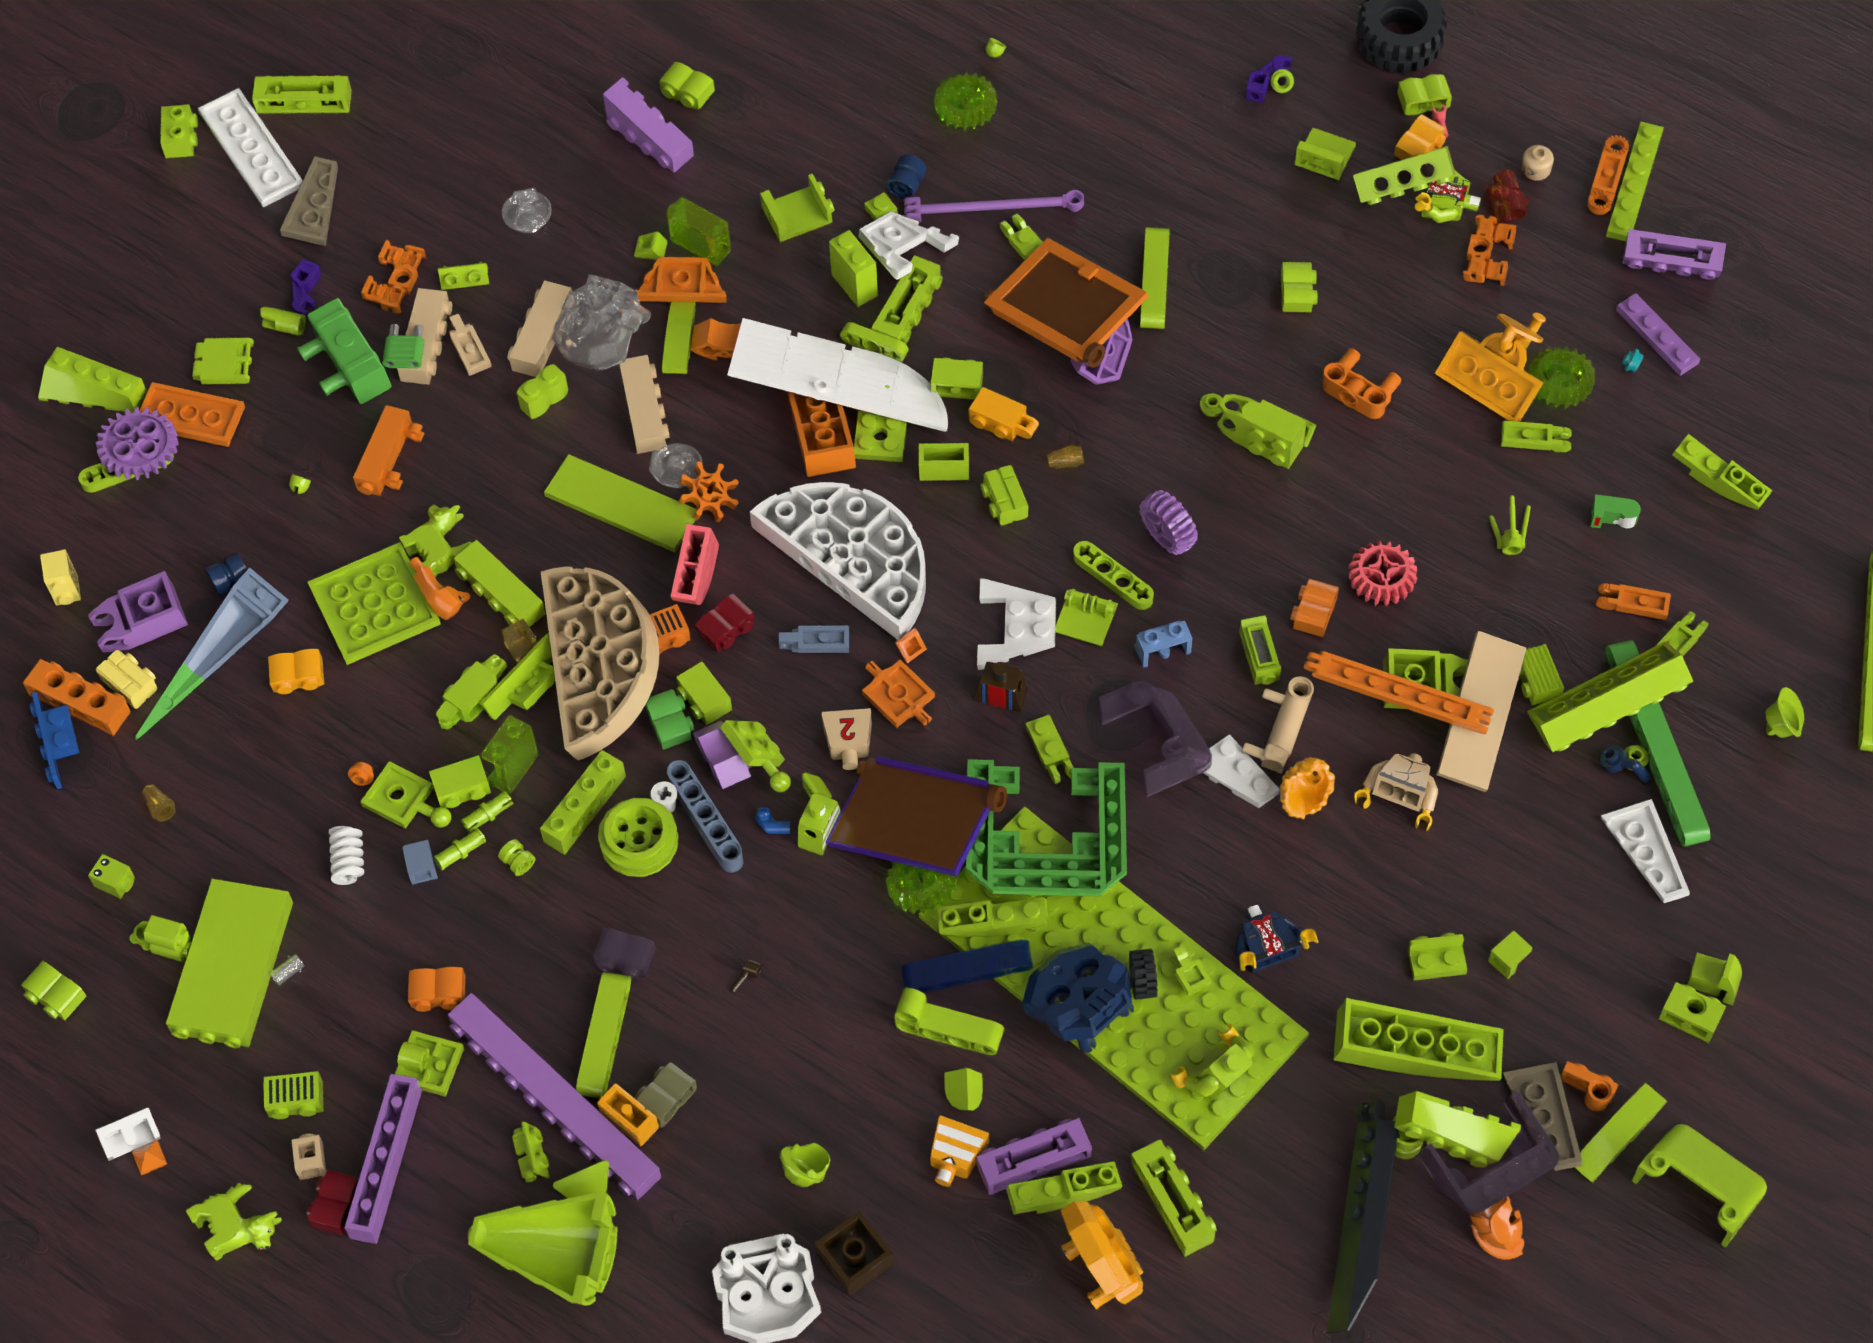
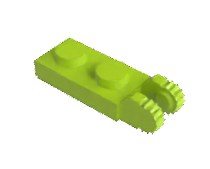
M1015 214L1012 216V220L1019 230L1018 232L1014 233L1012 227L1006 221L1000 223V228L1009 239L1012 247L1026 260L1043 242L1026 225L1023 218L1019 214Z
M1503 421L1501 447L1553 450L1554 452L1566 453L1571 449L1570 441H1565L1570 438L1571 430L1568 427L1553 426V424Z
M1690 611L1672 627L1657 645L1666 641L1683 657L1698 641L1703 632H1705L1708 623L1703 620L1692 631L1688 626L1694 621L1696 614Z
M1050 715L1027 722L1026 730L1053 783H1060V774L1056 766L1061 764L1068 777L1071 778L1073 766Z

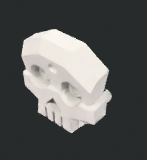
M780 1234L733 1244L722 1250V1259L712 1270L717 1298L722 1301L723 1330L725 1334L749 1343H771L798 1336L821 1313L819 1302L811 1284L814 1280L809 1250L796 1244L791 1235ZM766 1269L764 1275L759 1272V1270ZM787 1285L793 1287L790 1292H784L782 1289ZM745 1294H749L751 1296V1299L749 1301H743L741 1297Z

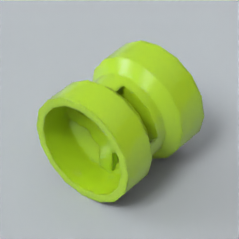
M517 839L506 843L498 854V858L504 864H509L511 871L516 876L526 873L535 862V856L531 852L525 851L523 845Z

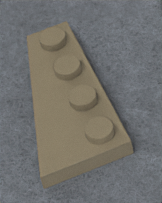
M314 157L280 229L281 236L326 246L338 171L336 161Z
M1557 1062L1503 1072V1078L1554 1171L1582 1166V1159Z

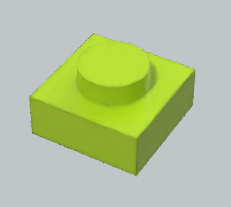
M885 192L865 203V210L874 221L889 212L898 214L897 207Z

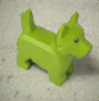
M432 505L428 509L429 520L426 523L415 528L408 535L399 537L408 556L411 557L419 553L420 557L424 560L422 564L425 567L431 568L435 578L438 574L448 571L454 563V557L472 544V542H467L458 547L451 548L444 539V535L464 517L462 513L457 514L460 509L459 505L452 508H439L436 505Z
M238 1183L235 1188L232 1186L226 1194L210 1196L202 1204H195L186 1210L191 1221L195 1222L198 1229L204 1226V1222L208 1221L210 1223L208 1227L211 1229L210 1232L213 1236L204 1244L216 1261L221 1259L225 1253L236 1250L248 1243H253L257 1249H267L271 1246L270 1236L275 1231L274 1225L282 1221L281 1218H275L277 1213L271 1212L266 1215H257L243 1219L235 1205L241 1196L252 1189L251 1185Z

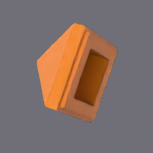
M916 628L895 642L905 663H909L927 650Z
M158 1140L132 1151L141 1176L167 1165Z

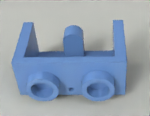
M1179 620L1139 632L1134 647L1144 668L1148 666L1149 653L1158 651L1161 658L1166 659L1170 655L1169 647L1182 644L1186 655L1190 654L1192 636L1186 622H1180Z

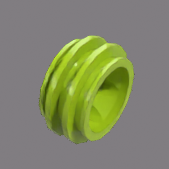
M632 798L616 804L605 814L599 825L598 834L604 860L613 870L632 877H645L657 873L667 866L677 851L679 837L673 815L663 804L648 798ZM628 826V829L626 831L621 832L625 827ZM658 828L661 830L659 835L652 833L654 829ZM624 843L625 847L621 849L617 844Z

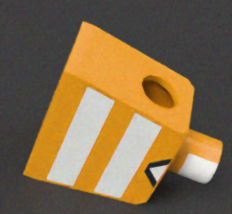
M940 1115L930 1157L931 1166L939 1169L935 1181L942 1186L950 1187L955 1175L964 1179L968 1178L977 1164V1156L989 1145V1133Z

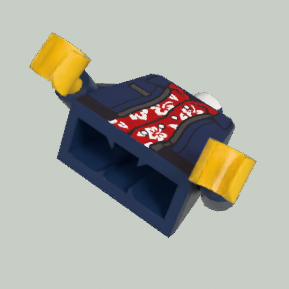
M1255 905L1245 911L1249 921L1242 925V932L1237 936L1234 953L1240 962L1241 971H1244L1245 966L1249 965L1251 972L1255 973L1299 956L1300 943H1302L1304 949H1308V942L1318 943L1315 930L1310 928L1304 930L1287 918H1282L1278 912L1264 916L1260 906Z

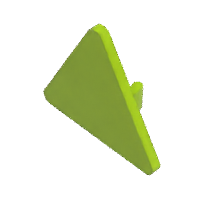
M603 1160L554 1182L553 1187L567 1198L595 1192L607 1194L609 1161Z

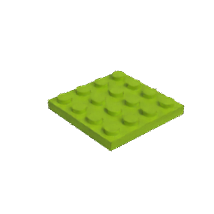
M401 542L308 581L309 588L347 665L441 625L438 616L429 606L414 579L416 572L411 566Z

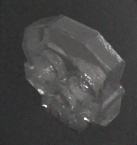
M589 274L584 286L568 292L562 305L564 312L554 326L552 340L563 357L571 363L601 371L625 362L632 333L637 332L640 323H646L650 319L651 314L648 309L640 305L638 293L622 282Z

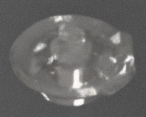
M535 187L514 191L513 195L505 201L502 207V218L512 229L523 233H532L539 230L549 220L552 207L550 201L543 194L536 192Z
M673 443L662 447L658 451H652L649 472L662 485L681 488L686 486L679 483L681 476L686 474L689 478H698L694 467L697 462H702L703 464V461L695 448L687 444Z

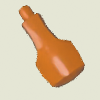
M418 557L410 561L411 566L416 571L414 579L429 606L437 616L444 620L452 618L461 606L470 599L471 596L468 592L457 591L450 586L443 587L436 580L431 568L425 567Z

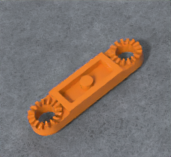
M1611 136L1605 142L1587 203L1589 210L1594 214L1603 215L1611 209L1629 149L1628 141L1622 138V136ZM1619 145L1622 147V150L1613 151L1611 146ZM1597 199H1601L1605 201L1606 204L1603 206L1596 205L1594 201Z

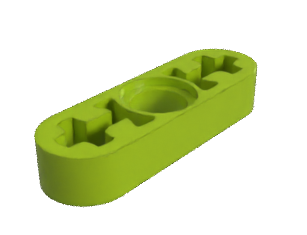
M852 322L846 323L840 333L841 339L849 345L876 352L900 362L904 360L909 351L904 342Z

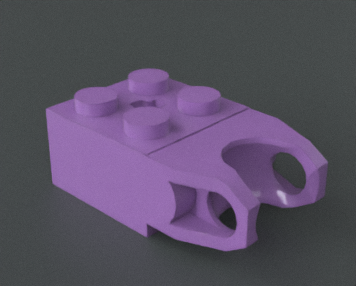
M165 571L118 590L117 595L106 599L88 615L94 626L113 625L97 641L102 652L129 650L188 625L175 587ZM99 614H108L102 619H96ZM109 640H117L111 645H104Z

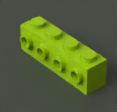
M477 540L454 557L455 572L458 577L463 581L467 580L470 582L472 589L478 596L481 597L483 595L487 598L488 604L495 612L500 611L504 614L505 620L511 627H517L524 632L546 614L543 601Z

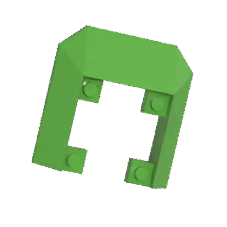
M968 759L967 776L987 780L989 784L1004 786L1007 794H1019L1020 767L994 766V760ZM1098 762V768H1072L1071 795L1097 796L1098 833L1072 832V854L1019 853V831H993V811H990L966 858V871L992 894L1101 896L1127 875L1125 763Z

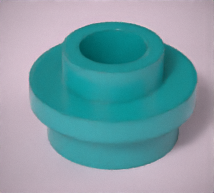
M1635 348L1632 352L1628 351L1624 356L1622 364L1625 365V371L1635 372L1639 367L1644 355L1639 353L1638 349Z

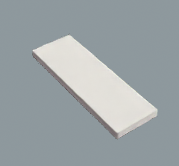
M239 88L198 108L199 114L262 207L299 190L303 180Z

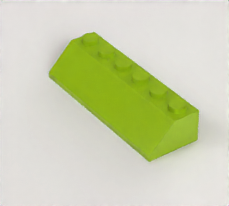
M1665 641L1528 710L1527 713L1546 746L1552 752L1567 749L1570 743L1578 739L1589 738L1593 735L1594 731L1602 727H1610L1618 719L1634 715L1640 711V708L1648 704H1656L1662 701L1664 696L1672 692L1684 690L1687 684L1693 682V679L1682 655Z

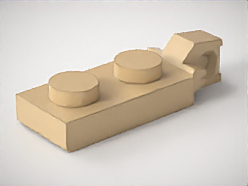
M459 314L451 316V325L454 330L449 331L450 337L469 376L492 367L473 325H464Z

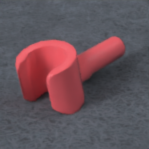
M1442 104L1441 111H1436L1433 106L1432 120L1445 127L1444 136L1448 137L1445 125L1446 106Z

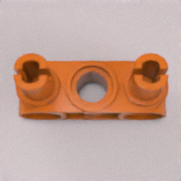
M1349 348L1339 362L1330 363L1325 367L1322 388L1329 395L1371 419L1380 418L1385 412V407L1390 402L1391 394L1400 385L1401 378L1396 373L1390 372L1380 386L1373 384L1362 375L1351 371L1353 366L1359 361L1360 354L1355 349Z

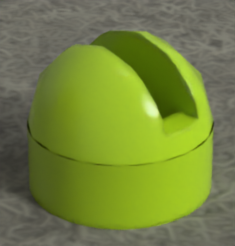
M990 38L986 45V53L990 57H999L1003 54L1006 46L1002 42Z
M292 474L289 483L292 492H295L297 487H299L298 494H302L309 488L311 480Z

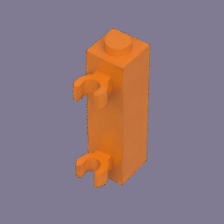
M388 405L385 406L353 476L356 488L361 493L381 496L385 485L394 490L400 489L403 483L399 479L401 474L392 471L403 444L407 437L413 441L421 442L424 436V432H421L422 425L412 423L409 411Z

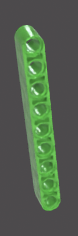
M1633 640L1607 645L1605 648L1610 669L1639 655ZM1659 702L1648 704L1640 708L1638 713L1629 717L1641 747L1648 753L1649 767L1678 840L1683 847L1709 841L1710 829L1660 704Z

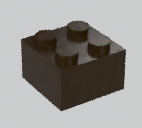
M858 1211L815 1242L816 1255L849 1297L894 1265L893 1252L861 1211Z

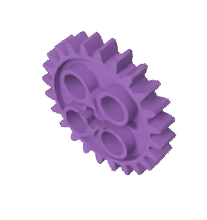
M138 407L135 408L134 413H130L126 409L124 416L116 413V420L108 419L110 426H101L103 433L97 434L99 439L96 442L97 453L102 465L107 466L108 472L115 471L117 477L124 473L125 478L128 480L134 474L136 480H139L140 474L144 473L145 477L149 478L150 471L159 474V466L166 469L165 461H173L172 454L177 453L176 445H179L176 429L173 427L172 421H167L165 414L159 416L158 410L150 414L147 407L143 413H140Z

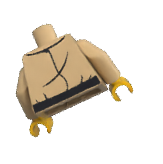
M1412 753L1406 757L1401 754H1395L1390 760H1385L1372 766L1363 783L1364 789L1358 790L1354 798L1355 804H1357L1359 798H1367L1363 805L1364 809L1370 806V792L1373 790V795L1418 812L1420 809H1423L1422 814L1416 819L1415 827L1416 829L1418 828L1420 820H1425L1428 823L1426 829L1428 831L1432 824L1430 812L1434 811L1438 788L1434 778L1429 775L1430 766L1422 763L1420 755Z

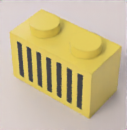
M66 549L41 554L44 582L55 604L68 605L74 601L81 600L78 575Z

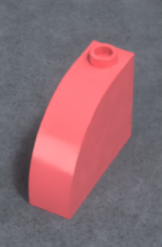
M686 524L671 592L673 601L701 605L704 601L711 583L719 549V543L711 528Z

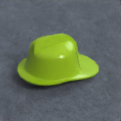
M1787 687L1782 688L1777 701L1767 708L1765 712L1767 720L1766 733L1768 735L1776 734L1780 738L1792 735L1800 737L1804 723L1802 704L1791 689Z

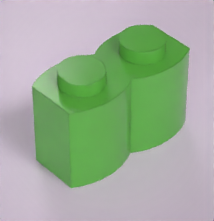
M671 689L648 698L645 708L663 750L692 740L691 731H694V726L690 716L685 717L682 712L686 708L681 695L676 696L674 690Z

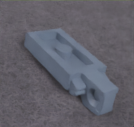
M798 626L797 629H792V632H779V649H791L792 652L849 653V626Z

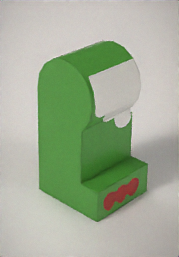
M1595 494L1590 527L1601 528L1602 523L1618 524L1623 528H1632L1637 524L1641 511L1640 505L1632 499Z

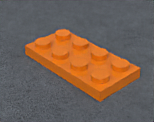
M152 382L139 411L143 413L147 407L150 414L155 410H158L159 416L165 414L167 421H172L177 436L229 447L245 405L243 401Z

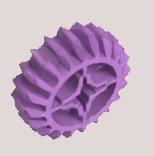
M1159 490L1150 493L1139 505V512L1142 516V521L1146 525L1145 528L1150 532V536H1153L1155 541L1162 548H1166L1169 553L1181 555L1183 552L1191 549L1198 540V532L1195 529L1196 525L1191 520L1192 517L1189 516L1187 509H1184L1181 502H1178L1168 492Z

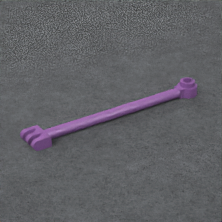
M1071 190L1060 197L921 205L920 197H911L904 199V216L921 222V214L1063 206V208L1077 212L1084 206V195L1078 190Z

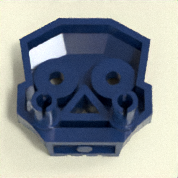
M1087 942L1055 951L1029 975L1022 1006L1027 1015L1048 1024L1050 1031L1062 1040L1070 1041L1077 1039L1079 1049L1084 1053L1093 1051L1090 1043L1095 1049L1096 1041L1094 1038L1118 1015L1127 1017L1130 1015L1129 1010L1132 1013L1134 1012L1131 997L1132 979L1127 967L1111 955H1103L1094 945Z

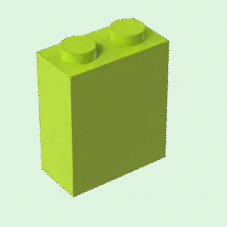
M848 230L830 240L832 276L856 306L859 307L877 297L876 262L852 232Z

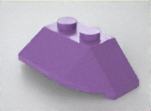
M1128 319L1102 344L1106 351L1105 357L1097 367L1091 368L1085 363L1077 362L1071 358L1070 361L1077 373L1096 385L1120 379L1133 341Z

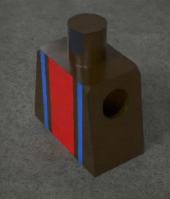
M986 662L974 701L1021 712L1028 691L1022 670L1010 667L1004 662Z

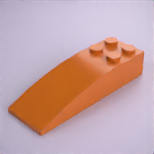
M787 391L807 477L856 468L854 446L843 406Z

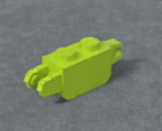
M494 654L482 664L476 661L471 667L469 666L463 671L461 678L455 684L450 685L445 690L442 696L444 703L436 711L441 729L447 730L452 728L460 719L464 722H472L484 710L481 701L496 687L498 679L507 668L506 662Z

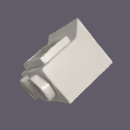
M149 1108L96 1130L108 1161L160 1139V1134Z

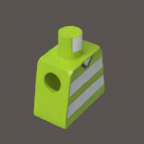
M816 793L811 795L798 825L799 848L821 856L823 855L827 847L826 840L841 813L837 801Z

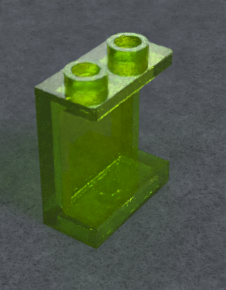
M511 715L507 717L481 753L483 759L495 766V769L487 779L488 783L511 795L539 755L532 727Z

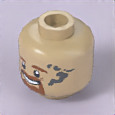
M1533 145L1526 149L1521 163V170L1524 176L1535 181L1547 178L1553 166V153L1550 149L1541 145Z

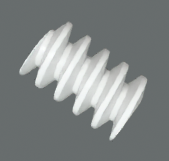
M347 826L333 827L329 829V834L331 835L329 837V843L331 844L330 862L332 863L331 881L338 885H349L355 883L357 877L364 875V869L360 868L364 865V860L360 858L363 856V850L360 849L363 846V841L359 839L362 837V831Z

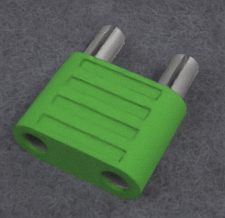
M392 324L389 336L385 340L383 366L387 368H420L424 348V339L422 338L423 326L419 325L418 327V324L415 325L413 336H398L399 326L395 324L394 327V324Z

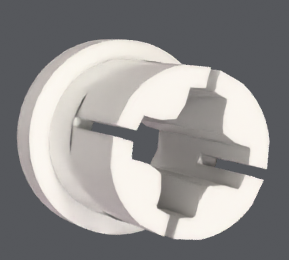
M659 782L651 790V799L663 804L672 813L676 808L677 790L669 782Z

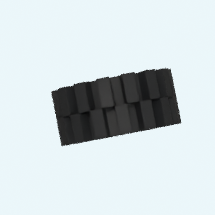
M1152 949L1129 951V971L1135 1000L1157 997V972Z

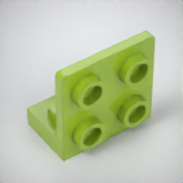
M1312 128L1306 142L1300 141L1297 146L1295 165L1339 180L1355 149L1356 143Z

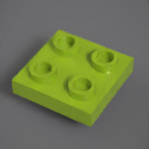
M412 1030L408 1042H404L400 1048L395 1075L416 1078L422 1091L446 1097L464 1046L461 1043Z

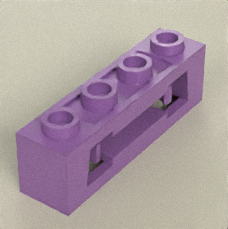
M1629 229L1626 236L1622 263L1628 264V267L1640 269L1643 266L1650 267L1656 272L1670 270L1676 271V274L1682 276L1697 274L1703 279H1715V277L1719 278L1722 272L1726 243ZM1652 246H1654V249L1656 250H1663L1693 255L1694 252H1698V255H1696V260L1694 261V258H1687L1660 253L1650 255V252H1652Z
M1066 1119L1059 1122L1054 1128L1036 1130L1030 1137L1022 1140L1021 1138H1015L1008 1141L1003 1147L997 1149L992 1147L983 1150L977 1156V1168L988 1194L991 1195L1006 1189L1009 1184L1026 1182L1090 1158L1092 1146L1080 1119ZM1058 1143L1057 1149L1015 1164L1016 1168L1010 1170L1012 1167L1010 1163L1051 1149L1053 1144Z

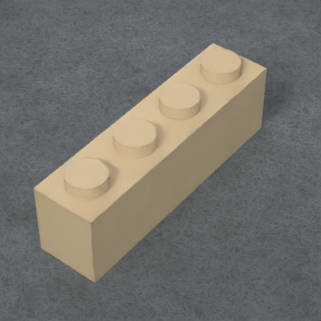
M544 280L541 289H537L532 308L527 310L524 326L519 328L517 341L514 346L510 347L508 352V360H510L512 371L536 377L544 368L574 303L571 287Z
M418 288L406 336L414 335L415 325L418 324V327L419 325L423 326L422 338L424 339L422 363L421 367L416 369L397 368L400 381L429 385L431 376L435 375L437 368L436 356H440L442 350L441 337L442 335L445 336L447 331L446 318L452 312V302L448 299L447 291Z
M648 355L619 360L637 454L666 449L665 439L670 437L667 424H662L661 421L662 418H665L663 403L658 404L657 398H661L659 383H653V378H657L655 364L649 363Z

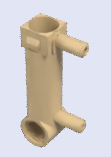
M1298 676L1291 679L1285 695L1267 688L1264 690L1262 695L1264 699L1281 704L1265 749L1249 743H1245L1242 749L1243 753L1260 758L1262 767L1282 774L1286 760L1291 755L1314 691L1313 683L1308 678ZM1294 691H1300L1304 696H1299Z

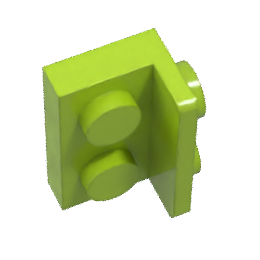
M1445 933L1440 937L1429 938L1427 936H1420L1411 940L1407 952L1413 981L1465 975L1467 973V965L1462 946L1464 941L1463 935Z

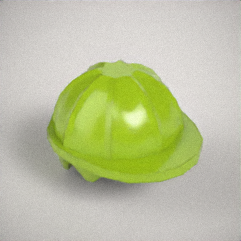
M810 1143L803 1146L795 1144L794 1146L785 1147L780 1151V1159L783 1164L785 1177L791 1184L803 1188L824 1180L825 1173L829 1167L830 1156L819 1144Z

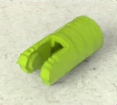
M265 306L260 308V315L264 318L262 319V327L297 336L303 334L306 326L305 315Z

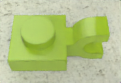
M1183 945L1173 949L1172 959L1179 967L1175 970L1174 974L1187 996L1211 985L1212 980L1199 958L1191 961Z

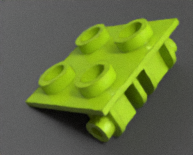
M1076 589L1067 590L1064 598L1065 603L1055 626V633L1102 646L1118 603L1112 602L1110 599L1098 598L1097 595L1092 596L1090 593H1081L1076 591Z

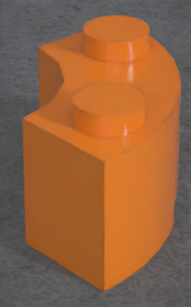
M710 318L695 325L690 350L713 360H717V357L732 358L741 323L726 324Z

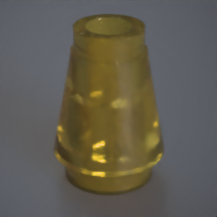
M1071 444L1047 454L1050 468H1079V465L1085 464L1081 445L1075 446V444Z
M155 785L146 786L142 794L151 816L161 822L172 818L176 811L174 801Z

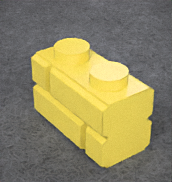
M115 650L107 660H104L96 668V672L103 683L114 692L124 696L127 703L137 709L146 701V698L151 697L157 691V686L154 682L156 677L148 668L145 667L142 670L137 666L138 661L130 653L124 655L121 651Z

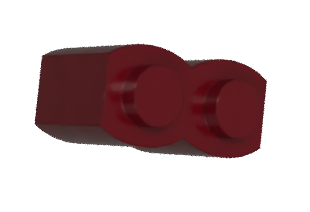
M731 594L723 599L715 609L705 614L695 626L697 634L716 652L731 647L737 636L749 632L754 625L755 618L754 613L738 597Z
M327 1170L324 1177H320L316 1187L318 1196L314 1202L309 1204L307 1209V1218H309L308 1221L312 1228L344 1235L346 1232V1221L359 1181L358 1177Z

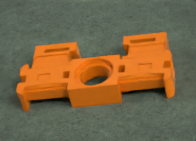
M1477 215L1476 225L1478 227L1476 235H1471L1467 252L1469 265L1467 271H1463V279L1469 282L1483 283L1486 276V279L1500 280V285L1504 286L1508 261H1501V263L1493 262L1490 256L1493 241H1504L1508 244L1509 249L1513 248L1516 225L1498 223L1497 226L1496 217L1489 216V219H1486L1484 215ZM1478 245L1487 248L1484 252H1476L1474 250Z
M386 240L378 258L380 264L386 265L390 263L395 267L388 281V286L387 284L383 286L382 284L377 285V282L373 280V276L369 275L361 294L364 300L380 303L382 310L388 311L392 309L393 313L399 314L401 313L400 304L405 294L410 295L418 278V265L422 258L426 259V254L423 248L406 245L404 251L403 248L391 246L390 241ZM400 276L409 277V280L405 283L397 282Z

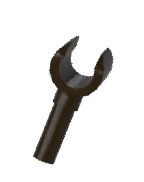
M747 960L743 966L741 976L731 986L730 990L735 993L749 975L757 978L762 970L761 964L754 960Z

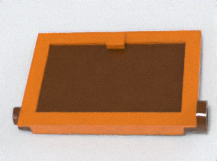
M1047 238L997 290L989 289L986 292L984 304L998 317L1073 360L1081 361L1091 368H1095L1105 357L1106 351L1102 344L1148 298V294L1146 291Z

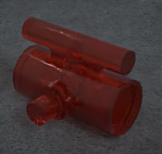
M1503 170L1498 172L1493 177L1494 185H1488L1485 188L1494 216L1497 218V224H1507L1506 219L1512 222L1521 220L1528 213L1526 206L1529 204V198L1525 197L1524 193L1520 191L1514 171Z

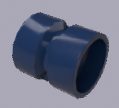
M902 155L886 183L888 191L903 200L914 197L919 184L927 172L925 163L915 156Z
M235 552L225 557L224 563L215 562L205 567V571L217 594L221 597L230 592L235 583L247 571V568L239 554Z

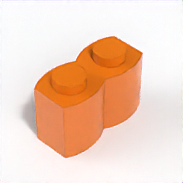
M1309 579L1306 586L1302 585L1298 600H1301L1299 606H1294L1290 620L1294 621L1293 629L1323 637L1338 597L1339 587Z
M444 967L410 970L408 1002L411 1008H415V1010L420 1012H426L435 1007L453 1010L465 999L466 975L463 968Z

